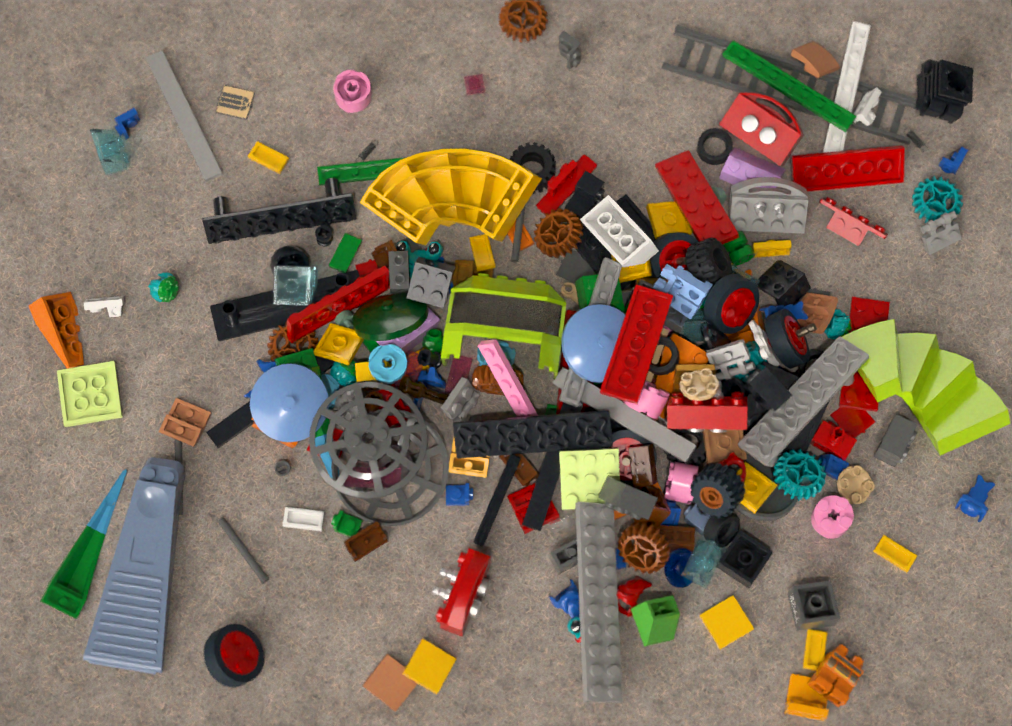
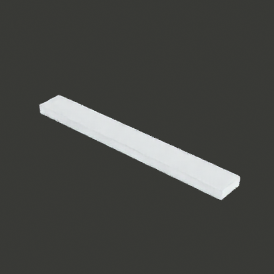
M854 21L852 22L834 101L849 112H852L871 25ZM829 123L823 153L843 151L847 132L845 133Z

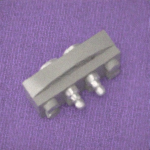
M759 177L741 181L731 186L728 217L737 231L804 233L808 207L807 190L797 183L775 177ZM759 186H778V187H783V188H786V189H782V188H759Z

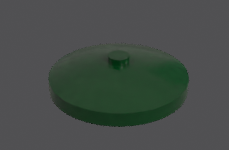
M408 293L381 295L366 302L355 312L352 318L354 331L359 337L370 341H386L400 338L415 331L426 321L429 314L428 306L426 303L408 299Z

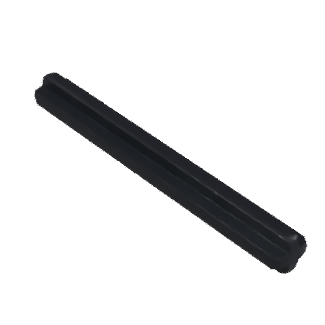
M513 454L510 455L474 538V544L484 546L521 460L520 457Z

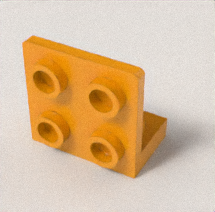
M791 674L784 713L825 721L829 711L826 709L828 699L824 697L825 694L821 695L807 685L812 677Z

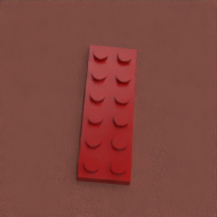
M901 145L793 155L792 182L804 187L807 192L904 183L905 148Z
M689 150L655 164L658 174L699 242L712 237L716 238L723 245L739 238L737 230Z
M387 267L376 268L365 277L357 278L354 283L341 287L334 294L326 295L321 301L315 304L312 303L301 312L290 315L287 319L288 340L293 343L335 320L336 316L342 311H351L386 292L389 282V270Z
M640 285L635 286L600 389V394L638 405L673 300V295Z
M852 297L849 314L852 328L849 330V333L877 322L887 321L890 302ZM856 371L854 382L849 386L843 385L840 389L839 406L878 411L879 402L876 401L858 371Z

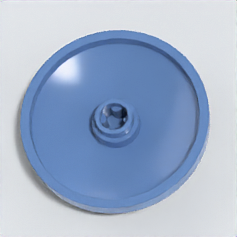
M597 304L577 311L568 320L562 333L561 346L563 356L574 373L587 381L603 383L625 318L624 313L612 306Z
M296 364L278 365L267 370L256 381L250 397L251 414L258 428L270 438L281 442L301 441L309 437L313 418L319 407L328 398V394L322 380L310 369ZM321 415L318 421L316 431L322 426L323 422L325 421L326 417H324L323 415Z

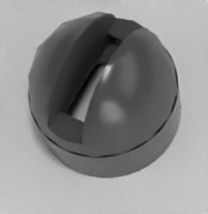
M283 460L278 461L274 468L276 474L286 476L290 472L289 463ZM287 466V469L278 472V468Z

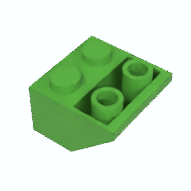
M673 595L648 600L631 609L644 647L674 639L680 612Z

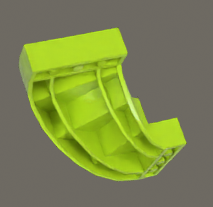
M895 319L871 324L842 336L843 339L869 355V359L857 371L876 401L880 402L893 395L902 397L915 414L940 456L1011 424L1007 407L995 391L976 376L973 361L959 354L939 349L936 334H898Z

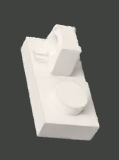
M878 88L865 93L853 113L857 116L854 123L861 121L866 126L872 124L876 116L871 111V108L878 104V98L882 93Z
M124 296L86 299L84 310L100 312L102 308L107 307L110 317H118L122 315V306L125 303Z

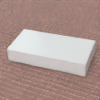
M285 507L282 526L322 531L325 512Z

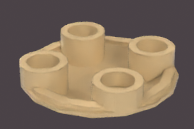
M704 368L701 371L684 373L681 376L680 391L691 400H707L718 392L719 381L708 368Z
M859 465L849 466L842 470L837 481L840 496L846 498L853 505L866 501L875 488L868 472Z

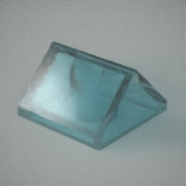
M698 540L682 573V576L704 589H707L717 568L716 566L723 556L716 542Z

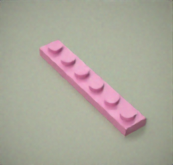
M497 339L481 341L478 347L516 416H538Z

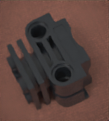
M929 59L921 64V73L917 75L918 93L916 99V110H920L919 115L935 118L939 116V119L946 120L950 124L958 120L963 114L964 106L972 103L973 68L942 59L940 61Z

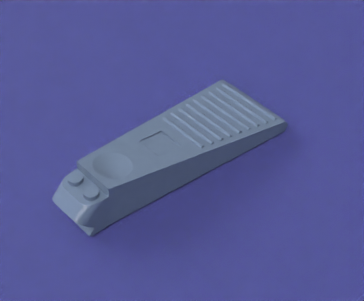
M151 457L146 461L141 470L139 480L136 481L83 656V660L89 661L91 664L156 674V672L163 673L180 500L185 481L184 467L178 461Z

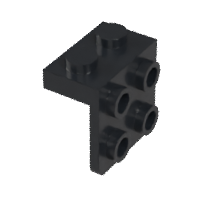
M777 260L755 281L757 288L775 298L777 305H794L811 289L805 273L782 260Z

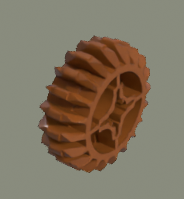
M510 0V2L506 1L505 7L501 8L499 25L502 27V32H506L507 38L512 36L513 41L519 38V42L522 43L523 39L526 38V41L529 43L530 37L536 40L537 35L541 36L542 31L546 30L548 13L545 11V6L541 5L540 0L535 2L534 0ZM525 13V20L522 24L521 17H523V14Z
M560 208L556 212L552 209L551 214L545 213L546 217L544 219L540 218V224H535L538 229L533 231L536 235L534 241L537 248L548 257L552 258L554 256L559 259L561 255L566 258L567 252L572 254L573 248L578 249L576 244L582 242L579 237L584 235L581 231L584 228L574 212ZM561 222H568L569 224H567V225L562 224V225H561ZM549 242H553V243L556 242L555 245H550V244H548V243H549Z
M286 321V327L283 328L279 324V331L273 329L274 336H269L271 342L267 343V347L270 348L268 355H271V361L275 362L276 358L300 352L306 342H309L308 349L313 348L314 352L319 341L318 338H314L316 334L313 331L291 343L294 346L296 344V352L295 349L290 348L287 338ZM284 337L286 343L284 346L281 347L282 349L278 351V344L280 340Z
M481 365L474 369L472 386L476 390L487 394L505 396L488 365ZM513 369L523 387V374H521L520 371Z
M645 522L642 525L636 523L635 525L631 524L619 538L617 549L620 550L619 556L624 557L623 562L628 563V568L634 567L635 572L641 570L642 574L646 573V571L651 574L654 571H659L666 565L670 557L671 548L668 546L669 541L664 540L666 534L661 535L660 529H653V525L648 527Z

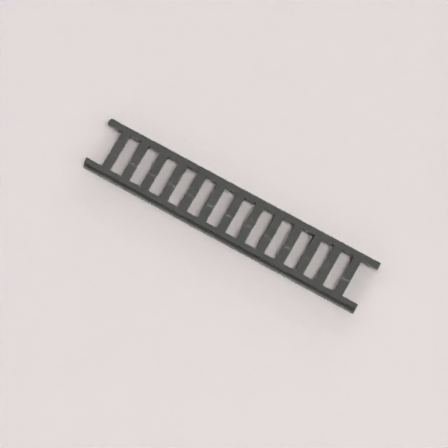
M676 25L674 35L686 38L687 42L679 65L674 66L663 62L662 69L738 93L767 95L778 100L787 108L819 117L802 105L791 102V99L787 96H784V99L773 96L775 89L769 85L766 94L756 91L759 79L753 75L748 88L739 86L738 82L743 69L737 65L731 83L720 80L727 61L722 55L731 41ZM694 41L705 44L696 72L685 69ZM744 46L779 69L783 68L792 71L791 76L798 79L799 73L810 76L807 86L814 89L817 79L826 81L827 85L823 96L828 99L831 97L834 85L839 83L840 75L829 73L817 78L804 71L805 64ZM711 48L722 49L714 76L704 75L703 72ZM858 81L856 91L863 93L861 100L865 93L875 88H878L882 93L879 96L880 101L872 126H866L861 121L853 123L851 127L909 145L911 138L898 135L897 132L905 106L916 109L917 98ZM758 98V99H761V100H764V101L771 102V101L766 100V99H763V98ZM887 101L898 103L890 132L879 129Z

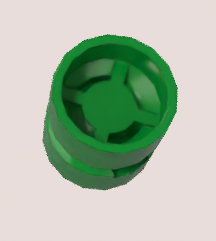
M743 231L738 232L739 238L723 244L727 253H730L729 257L733 266H739L755 257L752 247L747 245L748 240Z

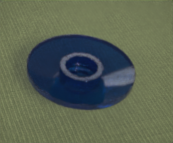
M683 548L672 551L664 566L667 581L677 588L689 586L694 581L698 571L695 555L690 550Z

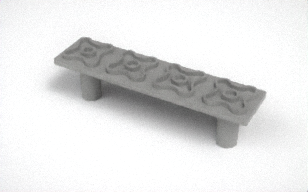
M838 337L788 390L792 396L777 411L769 410L738 443L739 448L765 466H775L778 455L842 386H849L854 382V374L869 359V355L842 337Z

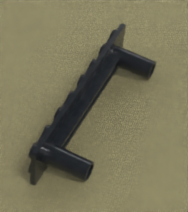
M329 178L324 182L326 198L230 213L228 199L224 196H218L213 200L214 216L204 217L202 222L208 244H218L230 240L236 241L248 237L254 238L260 235L313 228L339 222H350L351 220H357L353 194L341 195L339 180Z
M358 270L338 273L334 276L211 305L210 309L218 341H224L277 328L279 324L285 326L287 319L293 313H299L308 305L321 301L326 295H332L341 287L354 283L359 278Z
M587 407L581 413L483 420L478 415H473L468 421L453 422L457 458L594 449L613 446L610 411H597L592 407Z

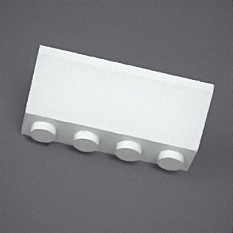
M609 195L580 219L623 267L645 264L659 252L652 240Z

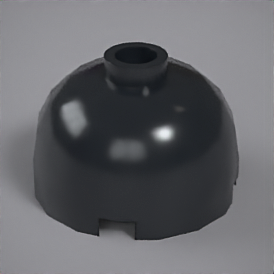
M295 246L279 248L272 255L270 262L273 275L278 281L286 285L299 282L302 279L301 276L304 273L307 274L310 265L308 257L301 249Z

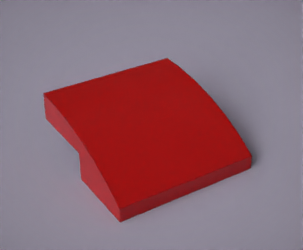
M536 483L507 496L524 534L533 531V529L522 526V522ZM552 500L543 526L560 518Z

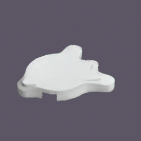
M754 320L750 321L749 326L754 334L755 341L760 347L759 352L762 358L776 367L781 365L782 362L768 343L767 333Z

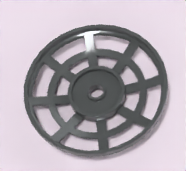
M377 382L355 383L334 392L319 407L310 428V453L319 474L337 491L361 499L381 498L402 489L418 473L427 450L426 426L417 406L400 390ZM361 388H380L392 392L393 395L388 402L376 398H363ZM350 390L354 391L355 400L344 405L336 414L326 408L341 394ZM400 398L413 410L419 424L407 426L402 414L394 407ZM365 404L379 405L383 409L378 416L367 415ZM357 406L359 417L351 422L341 417L347 410ZM390 412L398 419L401 427L389 428L384 420ZM321 415L331 420L327 430V444L315 447L316 427ZM337 423L346 430L343 440L333 442V431ZM421 432V449L418 459L414 464L405 458L409 447V434ZM371 434L374 440L372 443L366 444L362 441L363 436ZM403 435V446L401 452L398 453L390 448L392 437ZM346 447L351 455L346 465L337 457L336 449ZM329 452L333 462L342 470L336 481L324 470L318 459V454ZM385 455L395 460L389 467L379 471L377 461ZM358 461L370 464L371 473H360L352 469ZM400 464L410 470L407 476L400 482L383 489L381 477L392 473ZM348 476L363 480L373 479L375 491H356L343 486Z
M381 410L370 412L367 415L378 416ZM398 410L404 418H408L407 426L414 425L415 422L418 423L415 414ZM392 412L388 414V416H395ZM424 420L426 430L432 435L438 446L426 450L424 479L415 475L410 481L420 485V488L408 499H406L403 489L398 490L396 495L399 502L383 503L380 502L381 498L364 499L370 503L366 514L354 507L345 494L337 491L341 501L357 517L372 524L377 521L380 526H401L423 517L437 504L448 481L449 462L441 437L428 422ZM345 431L342 433L339 440L344 439ZM367 434L362 438V441L367 443L374 437L371 434ZM409 434V439L421 449V440L414 434ZM403 435L400 436L397 445H391L390 447L398 453L401 452L403 446ZM346 447L335 450L338 458L341 450L348 453ZM407 452L405 458L416 463L419 453L410 456ZM441 453L443 474L440 485L429 481L431 476L430 457ZM385 455L377 461L379 471L384 470L387 463H394L395 460ZM332 460V479L336 481L338 479V467ZM367 463V473H371L369 463ZM400 464L394 473L381 477L383 489L400 482L407 476L410 470ZM351 477L350 480L345 481L343 486L347 488L354 487L356 491H363L359 484L370 480ZM426 488L436 492L432 501L424 509L412 515L409 504L417 500ZM377 507L384 509L402 508L405 518L387 521L373 518Z

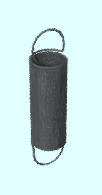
M913 131L907 134L911 141L921 150L922 145L924 146L925 144Z
M371 142L358 155V158L360 157L364 161L376 146Z

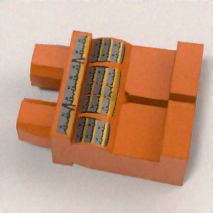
M842 644L827 653L825 659L807 684L819 694H825L824 697L837 707L847 703L850 698L848 696L864 672L861 670L864 660L855 655L849 661L845 658L849 650Z

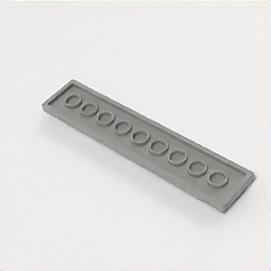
M577 502L575 507L583 702L622 703L618 598L616 595L617 570L614 509L602 503Z

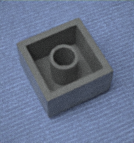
M896 414L890 422L874 458L893 467L897 463L901 464L909 452L907 447H910L918 433L915 431L917 424Z
M607 476L598 497L605 501V506L620 513H625L637 520H640L641 517L649 520L658 499Z
M831 581L792 586L788 592L797 631L835 626L839 621L840 614Z

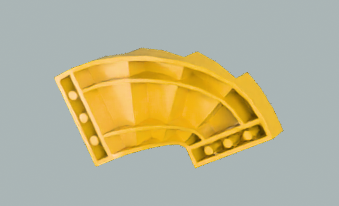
M439 149L412 155L399 160L384 170L369 186L360 203L414 242L425 246L440 224L450 227L455 223L473 226L492 239L502 242L542 178L514 161L489 152L470 149Z

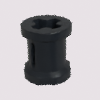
M327 225L317 227L315 231L317 243L323 247L331 245L333 236L330 227Z
M422 349L419 352L417 361L420 365H428L429 367H435V369L442 365L440 353H432L428 349Z

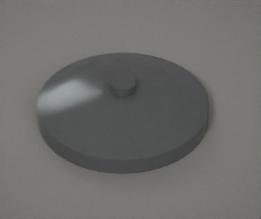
M746 452L747 459L743 460V462H747L771 481L775 482L776 477L773 476L774 466L767 467ZM733 464L729 466V469L735 470L736 474L740 467ZM777 484L776 489L756 513H753L741 503L735 509L755 520L774 521L790 513L798 498L795 496L791 499L790 494L784 495V490H778L779 484Z

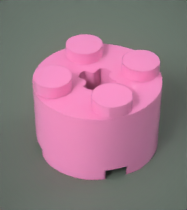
M346 70L337 76L333 88L337 105L347 113H356L364 110L370 104L372 98L368 77L364 73L354 70Z
M646 381L638 405L627 401L623 402L638 412L646 413V416L658 419L670 393L662 389L658 390L655 388V384Z
M670 462L664 498L670 501L691 504L693 496L690 494V486L696 478L695 475L698 474V466Z
M834 495L824 497L817 503L812 512V526L816 532L825 538H838L846 533L851 526L854 518L853 509L844 497ZM832 514V516L836 517V519L833 520V518L829 517V515Z

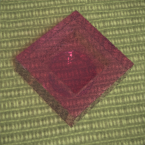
M482 74L464 76L467 95L485 93Z

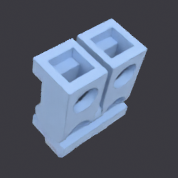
M667 264L660 275L666 278L668 282L659 278L653 288L657 291L673 295L671 307L691 320L699 310L713 284L708 281L703 283L680 265L675 269Z

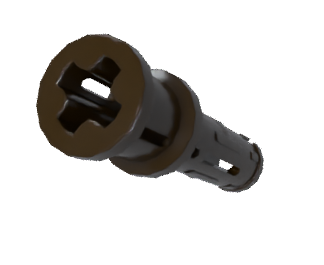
M404 377L399 384V390L402 393L411 394L416 399L425 398L444 404L449 397L446 393L426 387L423 382L411 381L409 377Z

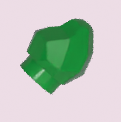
M438 329L427 331L422 342L423 348L430 350L432 353H441L444 338L442 332Z

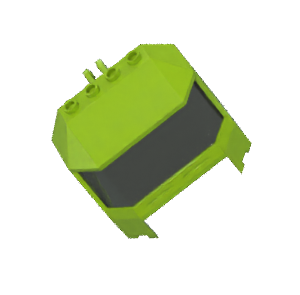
M478 273V276L473 275L451 288L441 353L443 366H447L450 355L460 359L463 335L498 339L499 341L506 340L541 345L538 369H544V366L549 367V371L554 372L553 379L555 380L559 369L566 302L545 281L535 280V283L527 282V279L516 278L515 281L508 280L506 276L491 278L488 274Z

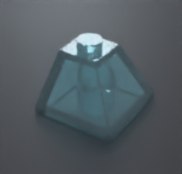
M274 266L273 304L305 306L312 304L317 288L318 266Z

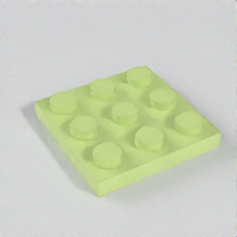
M115 361L57 370L64 427L123 418Z
M618 448L559 450L562 510L576 509L575 503L577 502L604 504L605 501L598 497L607 476L620 481Z

